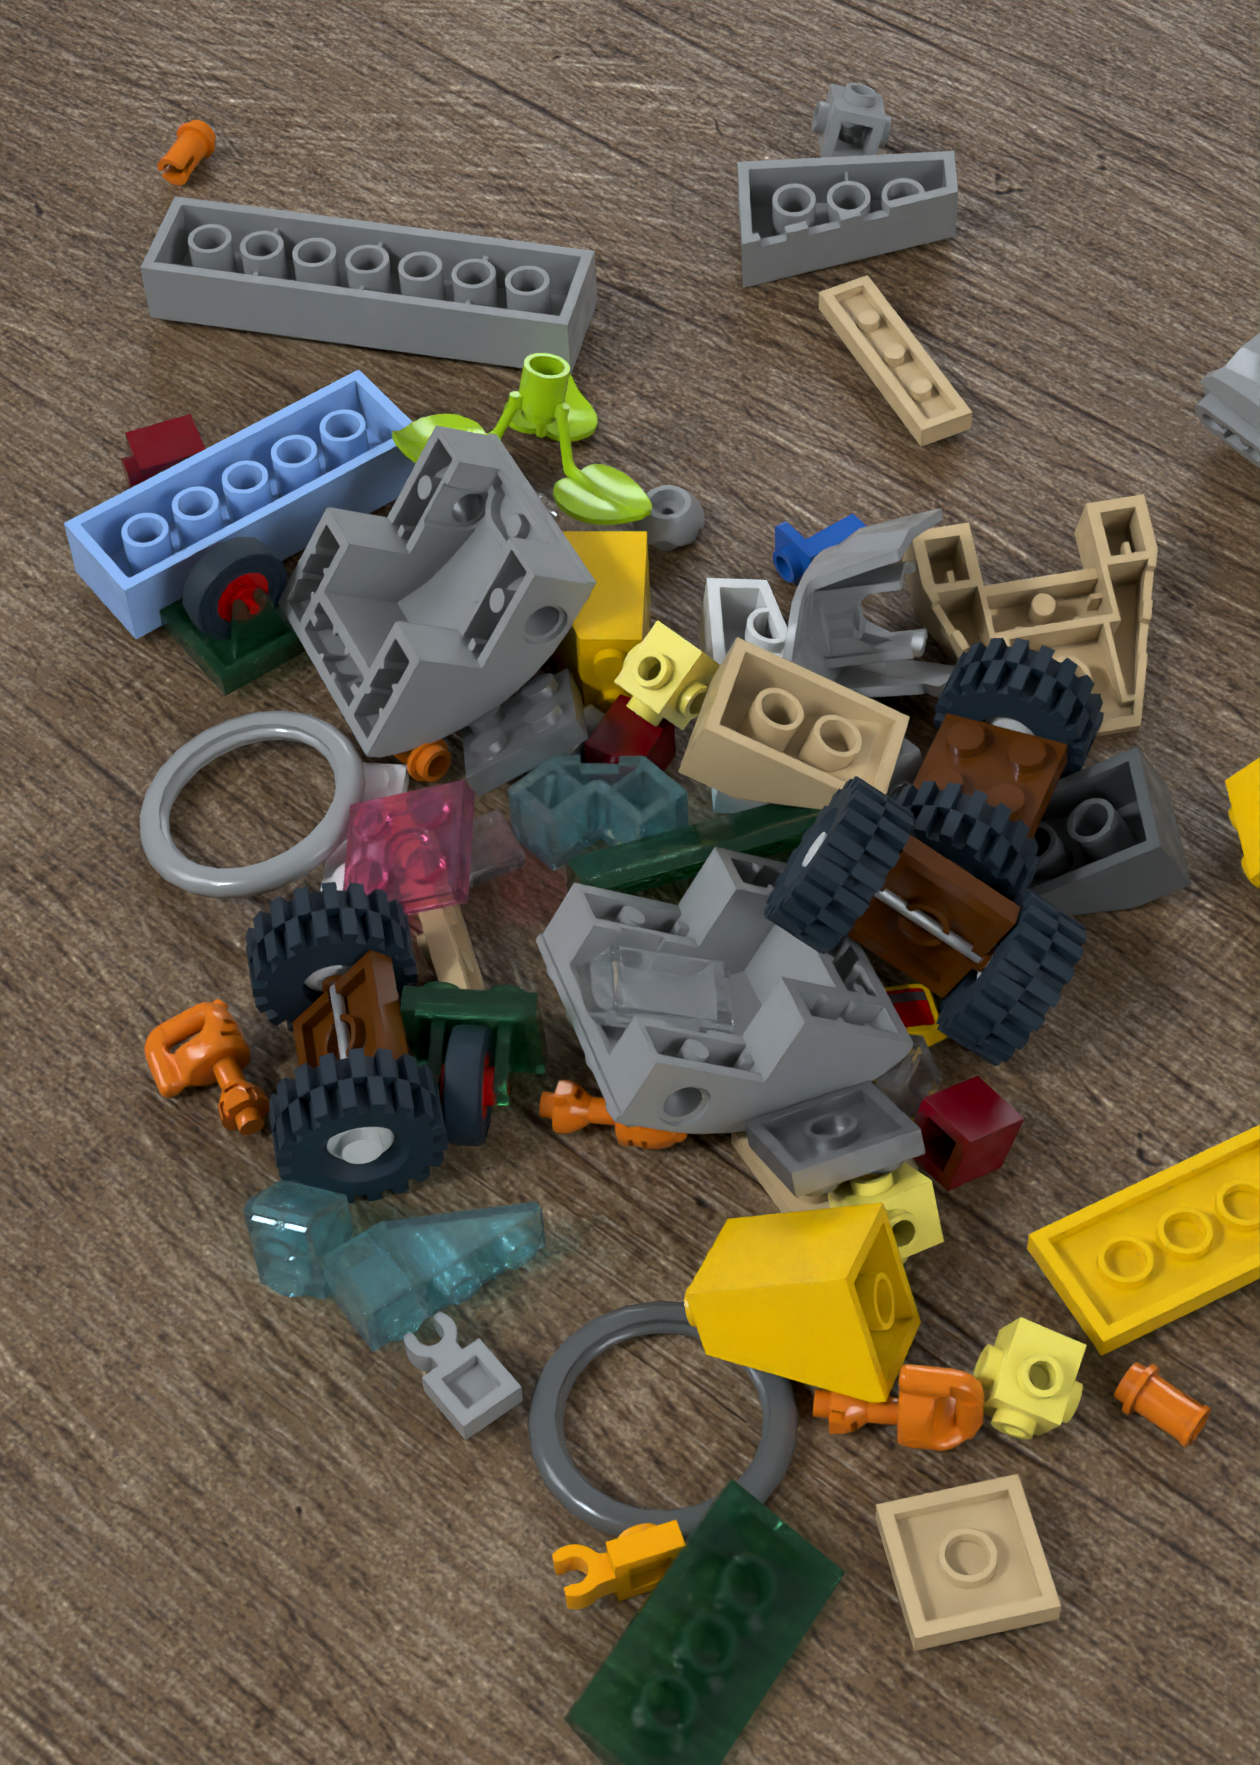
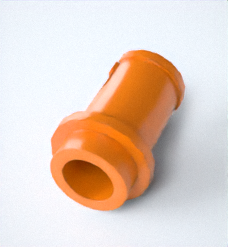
M192 120L182 124L177 130V140L166 155L157 163L158 171H164L168 164H170L161 176L171 184L184 185L201 159L210 157L214 152L216 136L213 129L200 120Z
M443 739L429 744L425 743L415 749L393 755L403 764L407 765L408 774L416 781L426 780L427 782H435L445 775L451 764V754L448 751L447 743Z
M1135 1362L1126 1372L1114 1393V1398L1123 1403L1122 1412L1128 1416L1134 1412L1138 1413L1180 1441V1444L1187 1448L1203 1429L1212 1409L1207 1405H1202L1158 1376L1160 1368L1155 1364H1151L1146 1368L1139 1362Z

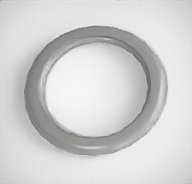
M280 710L254 712L228 719L195 736L180 747L159 769L146 791L140 813V840L149 864L166 881L195 895L227 899L247 898L275 891L309 874L329 859L348 837L360 815L366 783L363 761L353 742L339 729L310 714ZM271 740H289L305 743L316 748L327 758L334 772L336 789L333 802L325 817L315 829L288 851L265 862L240 868L218 869L199 865L187 859L177 849L170 834L169 816L172 805L187 782L215 758L241 746Z

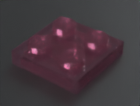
M464 780L350 804L343 890H347L350 882L364 884L366 895L370 894L375 888L387 892L388 902L396 899L402 905L403 913L407 915L468 903L475 792Z

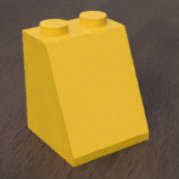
M562 531L597 583L571 628L551 657L559 672L569 668L580 686L583 709L588 704H591L606 714L619 694L629 698L633 697L632 694L614 681L622 671L623 662L629 651L637 644L642 643L650 631L651 602L647 531Z
M883 1202L729 1218L726 1220L714 1244L708 1250L707 1256L692 1283L686 1289L684 1298L687 1320L692 1327L697 1328L706 1355L870 1403L886 1402L921 1324Z

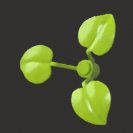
M534 353L527 356L523 363L519 391L509 393V399L504 406L503 414L496 427L489 433L497 434L501 440L509 426L522 433L536 434L539 438L547 436L560 442L563 471L567 478L560 479L555 483L553 498L560 510L573 519L595 525H616L639 521L646 516H651L652 503L642 488L625 473L604 464H591L584 467L581 471L575 466L571 442L587 438L595 432L598 420L596 412L578 390L570 374V365L566 360L550 353ZM436 414L415 420L401 430H392V439L401 452L416 463L436 426L488 435L489 433L485 434L482 426L469 418L457 414Z

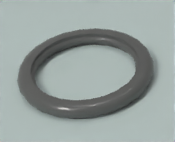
M652 1301L623 1306L594 1318L573 1333L545 1364L532 1392L527 1428L532 1458L546 1487L570 1513L600 1532L619 1537L622 1532L638 1524L653 1523L660 1525L677 1520L684 1542L705 1539L735 1526L765 1503L785 1476L796 1448L799 1412L792 1382L788 1378L741 1365L747 1371L759 1394L763 1413L762 1434L753 1461L741 1477L721 1494L695 1506L672 1510L640 1509L615 1501L594 1488L581 1474L566 1446L563 1428L565 1404L576 1378L590 1361L609 1347L631 1338L660 1333L687 1335L700 1339L697 1328L692 1327L687 1320L684 1302Z

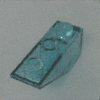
M528 1202L379 1222L321 1257L328 1293L372 1352L390 1341L403 1340V1336L409 1332L413 1334L424 1320L448 1305H458L469 1300L477 1293L482 1284L506 1269L520 1268L532 1260L539 1249L546 1245L542 1208L537 1202Z

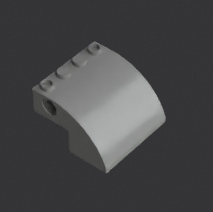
M436 426L388 517L330 507L326 508L278 603L364 753L368 757L380 758L406 752L425 743L429 744L468 726L505 702L529 681L554 653L571 628L584 603L588 600L597 582L497 434L489 433L488 435Z
M714 847L678 905L574 883L543 934H539L535 941L547 966V974L555 984L566 1010V1018L575 1030L585 1053L586 1064L595 1076L606 1102V1110L614 1122L629 1127L641 1126L690 1134L746 1131L744 1125L746 1121L868 1080L872 1082L900 1062L910 1052L914 1043L858 942L847 935H842L838 945L832 950L829 948L827 953L821 954L765 918L764 909L768 905L766 902L769 894L776 888L774 884L788 863Z

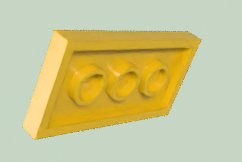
M1260 1125L1029 1234L1027 1250L1101 1356L1260 1279Z

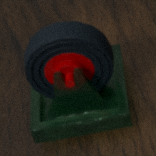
M237 537L225 541L203 555L189 573L183 587V598L159 610L163 628L225 696L306 651L278 603L287 585V571L280 557L273 549L254 537Z
M441 981L428 982L422 987L403 986L400 1012L411 1053L416 1058L417 1067L425 1063L432 1070L433 1079L436 1078L440 1100L441 1104H443V1117L448 1143L457 1146H481L486 1141L492 1107L496 1105L510 1106L514 1072L546 1074L548 1047L538 993L526 992L524 989L513 985H496L489 990L460 989L454 984Z

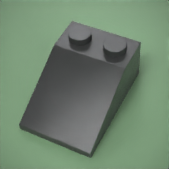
M1138 746L1059 779L1033 839H1036L1039 847L1036 856L1040 857L1038 869L1029 887L1031 891L1070 916L1133 909L1191 885L1168 786Z

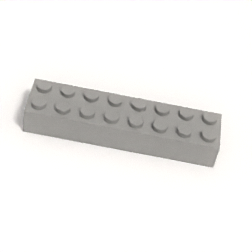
M177 196L174 197L140 267L151 318L523 368L524 359L531 354L550 353L568 362L571 375L598 301L595 251Z

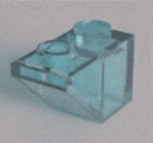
M281 1179L250 1197L243 1209L261 1284L267 1285L273 1291L288 1297H300L304 1294L326 1300L354 1232L347 1196Z

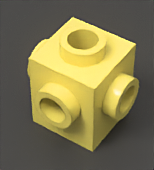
M657 620L642 643L637 644L629 651L623 662L622 671L614 682L633 695L626 706L646 721L657 727L662 719L665 718L681 730H684L691 719L698 717L710 682L720 664Z
M903 1162L901 1167L889 1173H868L841 1182L834 1191L827 1193L830 1208L883 1202L903 1264L909 1256L944 1242L932 1180Z
M1022 1317L1001 1328L994 1346L988 1344L983 1349L973 1372V1376L982 1384L985 1396L984 1414L993 1417L991 1425L1004 1434L1029 1440L1033 1438V1435L1040 1436L1059 1427L1061 1422L1068 1423L1073 1417L1082 1395L1083 1385L1076 1381V1377L1087 1345Z

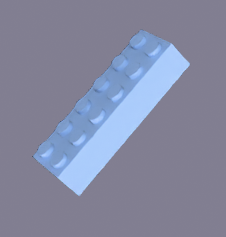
M358 369L65 522L64 526L76 573L132 636L138 639L186 613L183 606V587L189 573L203 555L220 543L237 537H254L271 547L282 561L306 548L327 507L369 514L397 499L416 463L406 457L395 445L392 439V430H401L412 421Z

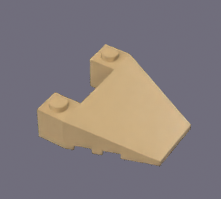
M1144 494L1085 504L1074 532L1083 570L984 586L969 522L927 529L912 540L903 556L902 562L915 561V572L905 574L914 615L927 629L928 633L954 666L964 651L966 653L969 652L971 645L981 641L987 647L991 638L1003 637L1008 647H1012L1016 638L1029 640V649L1037 652L1040 651L1042 645L1055 650L1052 656L1053 659L1062 663L1068 657L1078 665L1074 673L1077 677L1088 675L1095 683L1090 694L1101 695L1103 705L1100 712H1104L1103 722L1096 737L1139 730L1142 719L1148 653H1146L1148 628L1153 600H1151L1153 576L1158 553Z

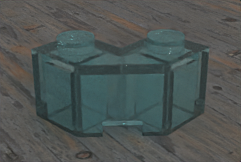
M554 755L507 788L512 836L553 872L600 838L642 873L689 840L687 791L645 756H619V764L581 763L580 755Z

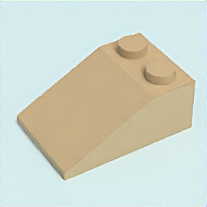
M737 637L710 682L678 772L736 799L821 810L825 805H829L832 796L839 788L842 789L845 783L855 776H858L886 795L910 717Z

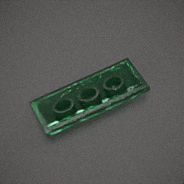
M769 803L565 859L567 893L574 883L633 895L691 879L697 876L714 847L762 858L792 851L798 848L802 842V836L815 823L821 809Z
M730 1479L723 1486L685 1541V1546L674 1557L563 1719L603 1765H720L846 1572L734 1479Z

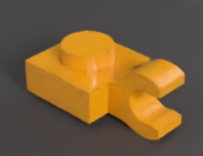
M677 1520L660 1525L643 1523L630 1527L622 1532L617 1539L605 1542L606 1553H597L584 1545L571 1544L559 1548L552 1554L556 1575L566 1574L572 1570L582 1571L587 1575L583 1581L564 1587L565 1602L568 1609L586 1608L596 1602L597 1599L611 1593H615L619 1602L688 1579L686 1544Z

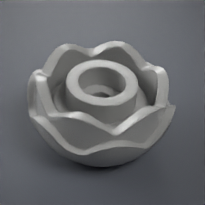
M673 485L659 486L645 493L652 503L651 516L634 521L632 524L635 525L637 531H647L648 544L653 545L660 551H671L678 546L692 544L698 536L699 529H702L705 525L703 508L695 496L687 490Z

